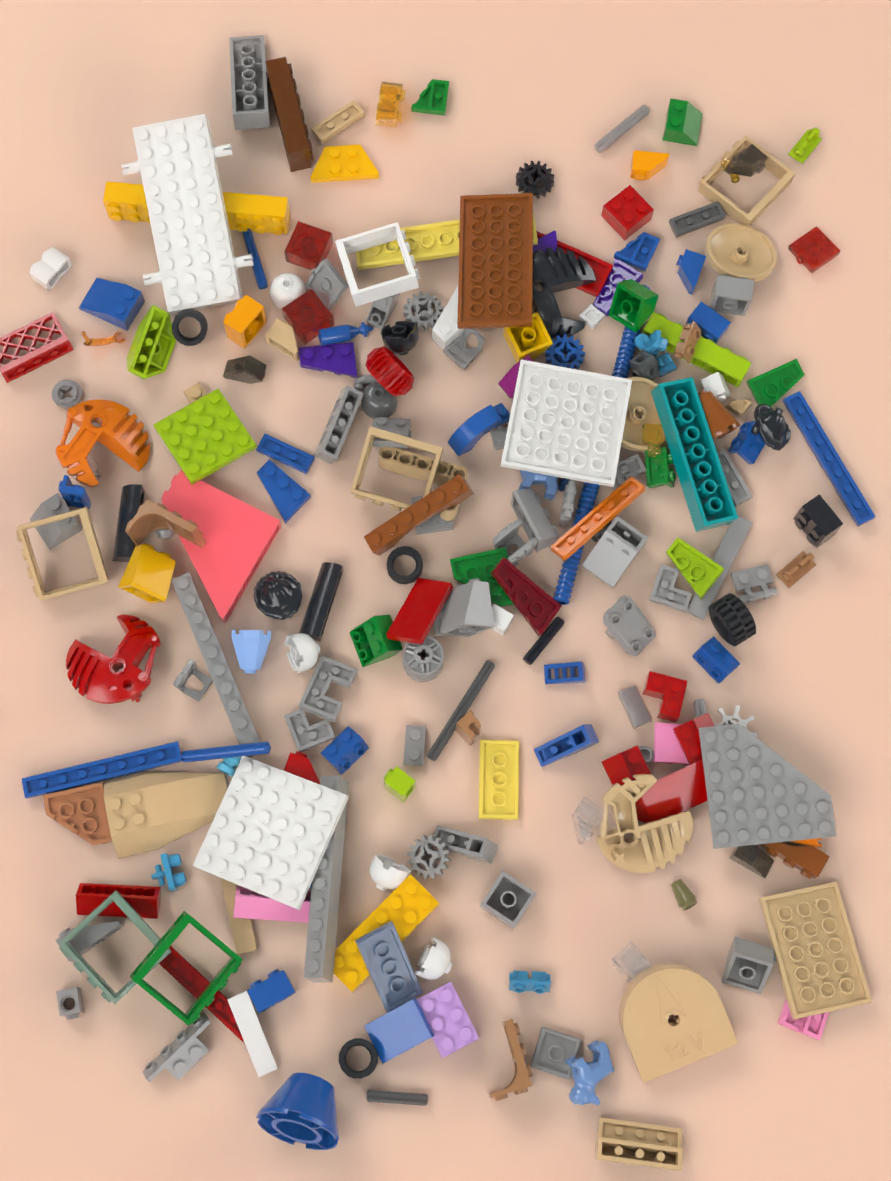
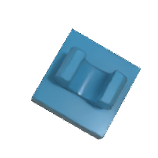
M668 352L656 358L661 372L658 375L660 378L676 370L677 367Z

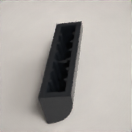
M130 484L122 487L113 561L129 562L137 546L125 530L127 523L134 518L138 508L143 504L145 490L142 485Z
M329 562L321 564L299 633L307 634L314 640L321 642L342 577V565Z

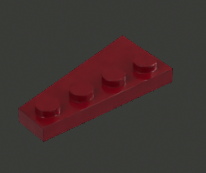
M501 558L492 570V576L538 636L542 635L562 605L506 558Z

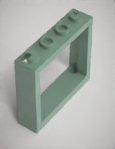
M117 890L59 942L61 945L59 949L66 957L70 955L75 961L73 965L81 973L85 971L89 976L87 978L89 983L94 988L98 986L103 991L101 993L102 997L109 1003L112 1001L114 1004L124 997L137 983L131 979L116 993L69 941L114 901L154 946L161 938ZM170 948L166 950V952L161 956V958L156 962V964L151 968V970L155 968L169 953H171Z

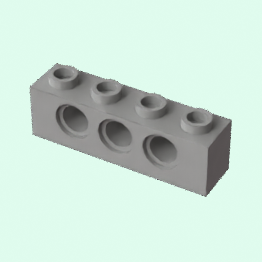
M348 385L340 391L314 454L315 457L330 464L337 460L364 393Z

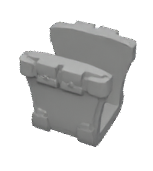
M520 520L514 521L513 524L510 523L493 538L495 549L506 547L508 561L514 566L525 556H529L533 552L532 548L537 545L535 537L527 543L518 535L522 525ZM511 545H516L519 548L514 554H510L508 551Z

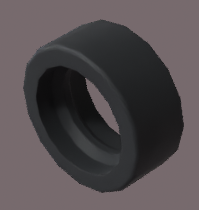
M195 309L180 311L175 316L172 324V334L180 344L186 346H195L205 339L208 330L205 316ZM192 317L198 320L201 325L200 333L193 338L182 335L179 330V323L182 319Z
M402 546L394 549L387 558V571L393 581L399 584H410L420 577L423 561L417 550L412 547ZM401 555H409L415 560L416 569L410 575H399L393 567L395 559Z
M354 1038L347 1041L339 1053L341 1070L347 1076L354 1079H362L369 1076L375 1070L378 1063L376 1048L370 1041L363 1038ZM363 1046L369 1051L371 1061L366 1069L355 1071L348 1066L346 1055L352 1047Z

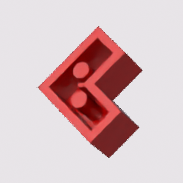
M649 671L642 694L661 699L657 718L677 722L680 717L687 680Z

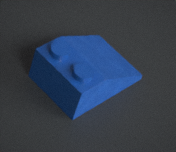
M96 278L79 309L128 331L145 300L142 291L131 286Z

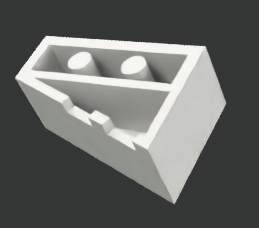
M458 286L432 329V340L442 349L451 345L453 341L464 334V329H458L457 326Z

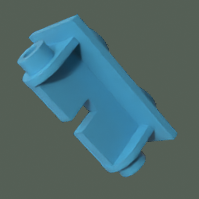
M514 970L509 972V990L517 993L534 991L538 994L550 991V974H546V972L532 971V978H528V971Z

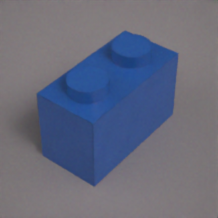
M700 302L686 322V324H692L694 321L701 329V336L714 341L715 344L727 332L731 323L703 302Z
M276 969L268 974L269 978L262 982L259 979L250 984L251 989L247 990L258 1013L264 1012L296 993L284 970L279 971V969Z

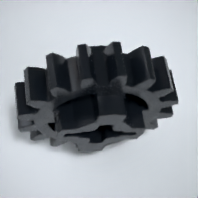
M531 161L530 165L524 163V168L519 167V172L516 173V186H519L518 191L533 193V196H536L537 199H539L541 194L546 197V193H550L554 186V174H551L552 169H546V163L541 166L540 161L537 164Z

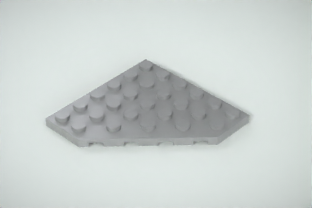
M740 724L698 728L713 849L836 837L830 794Z

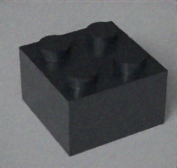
M820 494L803 505L793 518L795 525L804 531L807 535V540L814 544L816 548L832 538L843 525V522Z

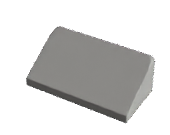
M636 686L618 692V696L634 729L652 722Z

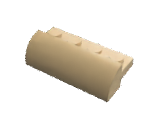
M599 1117L597 1141L595 1143V1159L681 1171L683 1148H681L682 1129Z

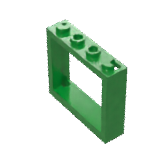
M183 911L132 972L130 978L189 1026L196 1019L200 1018L201 1010L213 1002L215 993L227 985L228 977L239 970L238 968L243 959L186 911ZM190 923L231 958L188 1011L184 1013L143 978Z

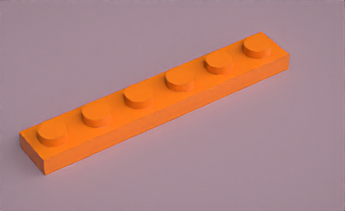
M629 477L550 546L551 551L566 561L645 491V486L633 477Z

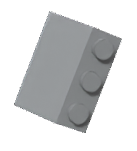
M532 489L515 490L512 492L511 506L518 519L522 522V527L529 540L534 537L537 539V545L533 547L535 552L553 545L557 541L559 534L554 525L551 526L547 510L542 509L539 495L537 493L534 494Z

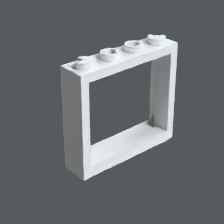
M398 222L335 241L355 307L419 288L417 281L420 279L418 269L413 268V266H416L413 255L409 256L411 249L409 243L404 242L406 239L405 231L400 230ZM397 240L409 275L358 290L347 255Z

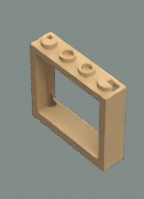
M745 135L741 140L734 143L733 149L730 152L726 151L721 161L719 163L716 162L712 166L708 175H703V178L699 181L698 192L712 203L718 201L723 211L739 224L751 226L792 183L796 173ZM743 151L780 179L748 214L710 186Z
M370 426L350 491L352 494H355L354 498L365 501V498L373 499L372 503L383 506L384 503L390 504V508L397 511L411 506L408 503L360 490L375 437L434 454L435 459L423 497L431 493L444 448Z
M87 507L17 526V540L22 542L24 549H21L23 559L28 561L29 567L27 572L29 578L34 580L33 592H35L36 597H39L40 601L109 581ZM80 515L98 577L46 592L27 529Z

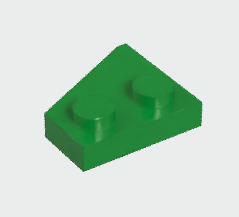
M432 79L427 88L420 94L417 102L412 104L411 112L445 116L449 81Z

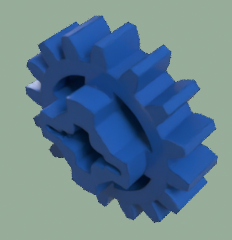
M564 334L563 338H560L557 335L556 341L551 339L553 345L545 351L546 363L578 370L580 364H583L584 346L579 345V339L574 341V336L567 338V335Z

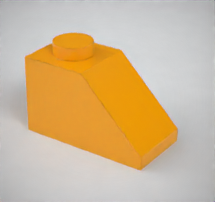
M634 150L631 159L630 178L636 180L650 179L666 167L669 153Z

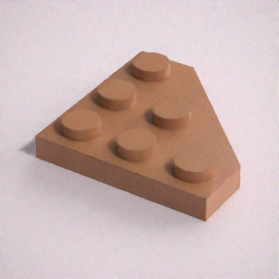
M103 782L43 795L47 816L93 846L113 842L104 802Z

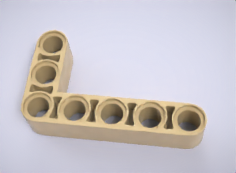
M381 447L378 465L384 470L428 482L435 458L399 448ZM441 460L434 484L441 486L458 474L467 481L468 471L463 466ZM460 504L440 512V517L446 521L453 520L457 515Z

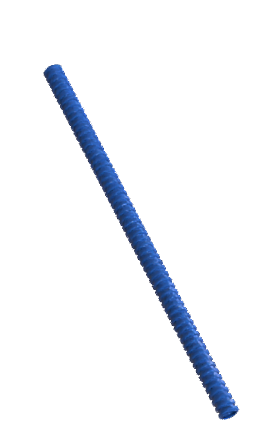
M624 327L612 376L628 378L629 369L631 368L629 361L634 357V349H636L635 338L639 335L640 329L634 332L628 327ZM583 483L584 487H582L581 498H579L577 505L578 509H576L577 514L574 517V525L594 509L593 506H595V500L597 499L596 495H598L597 490L600 487L598 484ZM584 545L566 561L563 560L564 563H562L561 574H559L558 585L556 586L557 591H555V596L553 597L561 605L570 603L568 599L571 598L570 593L573 591V582H575L576 571H578V565L580 564L578 560H581L580 555L583 553Z

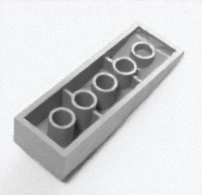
M264 35L230 37L232 111L235 130L270 128Z

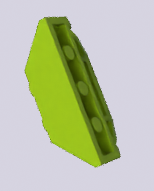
M155 305L151 306L139 324L126 358L127 371L142 379L165 372L176 342L172 334L170 314Z

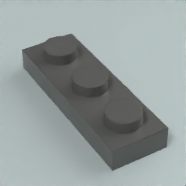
M717 201L671 218L669 225L675 237H679L722 221L726 215Z

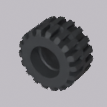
M728 593L709 605V616L715 629L730 645L737 646L756 634L755 621L750 611L734 594Z

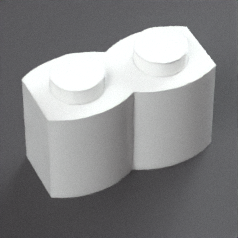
M51 247L43 253L40 261L31 266L29 273L34 281L47 290H51L59 279L68 272L72 263L69 257L56 248Z

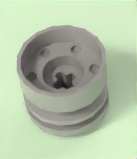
M426 636L422 645L409 642L405 645L403 650V666L406 674L411 679L418 682H429L441 673L444 661L443 648L435 638ZM422 653L426 654L425 660H421Z

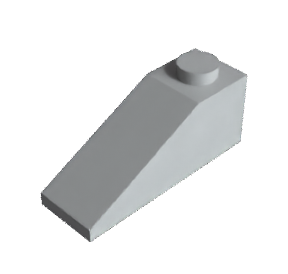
M437 825L434 834L435 840L442 838L441 844H448L445 847L446 850L485 863L492 864L498 845L487 838Z
M116 921L86 926L69 943L82 956L124 927V925ZM67 928L59 934V938L55 940L59 947H61L59 942L74 928L71 930ZM70 955L66 957L68 961H74Z

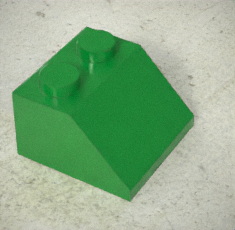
M670 98L662 140L697 146L702 113L688 101Z
M633 279L618 282L608 316L637 332L654 312L659 295Z

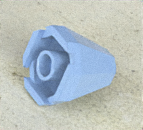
M232 630L231 638L240 669H244V673L256 674V670L261 669L271 640V631H267L266 635L263 634L264 630H239V634H236V630Z

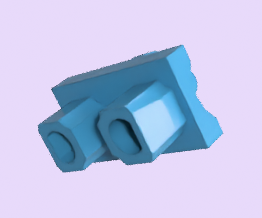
M655 330L649 336L643 333L636 336L635 345L640 350L657 357L660 351L666 350L668 339L660 337L661 331Z
M161 854L164 871H162L161 865H156V873L151 875L152 880L158 879L159 885L162 886L166 884L164 879L166 877L169 890L172 892L177 891V887L187 883L184 872L174 875L172 869L182 865L181 857L179 854Z

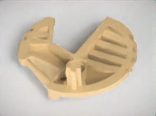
M651 774L633 775L636 779L634 781L628 777L622 779L625 783L621 786L616 783L603 795V819L601 821L600 834L596 837V841L606 858L617 867L635 873H649L656 871V867L660 869L665 868V863H673L676 860L675 856L677 854L680 856L683 853L685 842L689 843L692 835L693 820L690 811L687 810L638 825L635 802L657 782ZM610 804L615 827L607 831ZM626 833H632L629 839H624Z

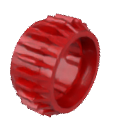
M387 347L374 348L367 355L365 364L367 370L390 394L395 397L405 395L413 388L414 375Z

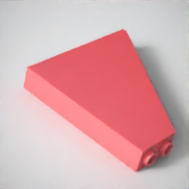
M180 470L178 475L172 478L169 490L163 493L161 498L162 504L167 508V511L179 513L185 521L192 520L198 525V529L203 533L202 536L206 540L203 548L180 535L178 536L222 622L226 623L279 532L281 522L201 480L191 485L183 471Z

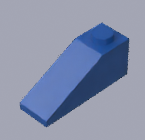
M585 724L535 748L534 751L541 767H544L599 743L592 724Z

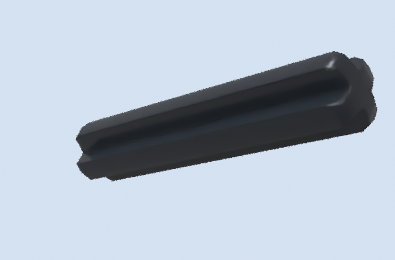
M556 617L523 657L527 664L531 665L562 628L565 623L564 620L560 617Z

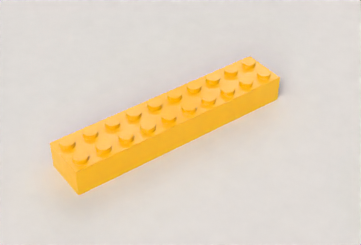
M106 181L103 202L109 219L150 223L142 184ZM223 192L229 229L246 232L247 228H249L251 231L260 234L265 232L275 235L288 234L290 211L287 197Z

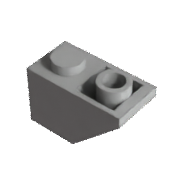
M400 293L373 301L366 322L383 329L396 306Z

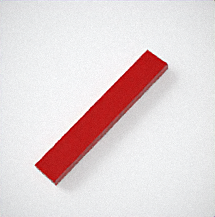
M170 946L171 953L159 964L197 999L211 982ZM218 990L214 995L215 999L208 1007H205L243 1042V1037L227 1000L228 998Z

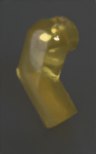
M729 158L722 159V170L730 175L732 183L739 182L740 176L737 165L731 162Z

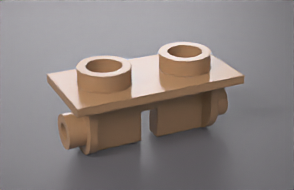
M694 321L692 324L687 323L686 326H683L679 339L684 342H678L674 351V358L681 360L683 357L687 363H690L695 353L697 341L701 336V329Z
M803 551L780 570L776 576L790 588L816 566V563L813 561L814 555Z

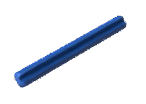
M247 228V231H243L242 234L248 254H252L254 266L252 268L257 285L260 290L266 289L268 285L251 229Z
M269 742L187 750L182 752L181 758L186 763L270 753L271 746Z

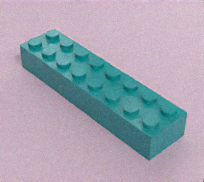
M693 377L658 384L651 391L695 531L699 532L732 523L738 519V515Z

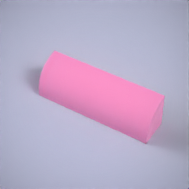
M236 886L233 918L308 923L311 891L307 892L300 910H297L244 887Z

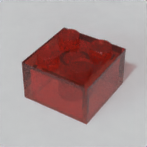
M298 221L284 251L286 262L311 271L317 268L321 261L327 258L333 244L332 233Z
M310 289L282 308L283 318L292 325L293 331L304 345L318 336V329L334 326L333 315L313 289Z

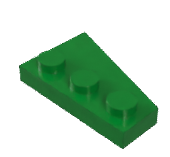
M794 359L754 377L746 383L757 405L765 404L771 407L805 374L798 360Z

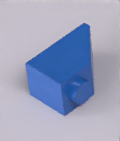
M686 249L684 255H680L676 265L679 266L677 273L688 293L693 295L706 256Z

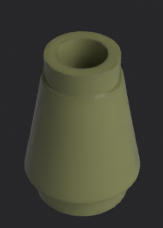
M681 879L671 884L679 908L682 907L683 911L697 904L696 896Z

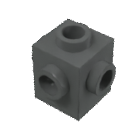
M642 351L629 361L634 377H642L653 381L656 376L661 374L658 368V361L647 352Z

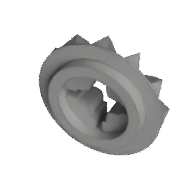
M72 380L60 381L52 390L53 401L58 407L60 406L65 409L79 403L82 397L80 386ZM62 391H63V392H66V393H68L69 391H71L70 394H71L72 398H71V397H70V398H69V397L64 398L65 396H64V394L62 393Z

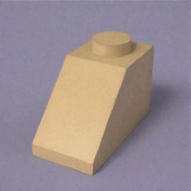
M277 318L265 335L266 342L298 361L299 355L293 327L289 322L281 321Z

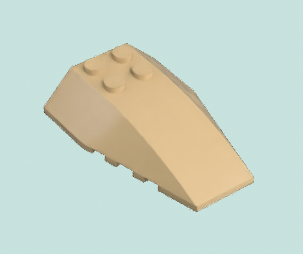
M140 772L105 780L104 802L110 834L118 859L158 850L170 842H174L182 836L213 822L228 789L225 773Z

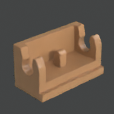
M472 710L456 723L455 730L469 746L474 743V731L477 735H480L479 729L481 728V724L474 717Z

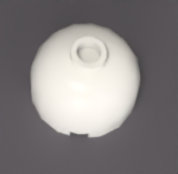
M280 274L271 283V299L274 305L281 310L292 311L294 310L293 308L302 306L306 300L305 284L295 274Z
M302 633L286 637L285 646H289L290 652H287V657L292 669L297 671V673L311 669L316 664L318 654L320 653L318 642H315L309 635Z
M377 854L374 855L369 868L370 876L377 883L376 887L382 891H387L388 889L395 890L410 875L411 870L402 863L401 865L395 863L393 858Z
M432 937L430 939L433 941L432 945H426L417 963L420 966L419 971L415 970L416 975L427 980L440 978L443 973L448 974L453 964L450 962L451 953L448 946L441 940Z

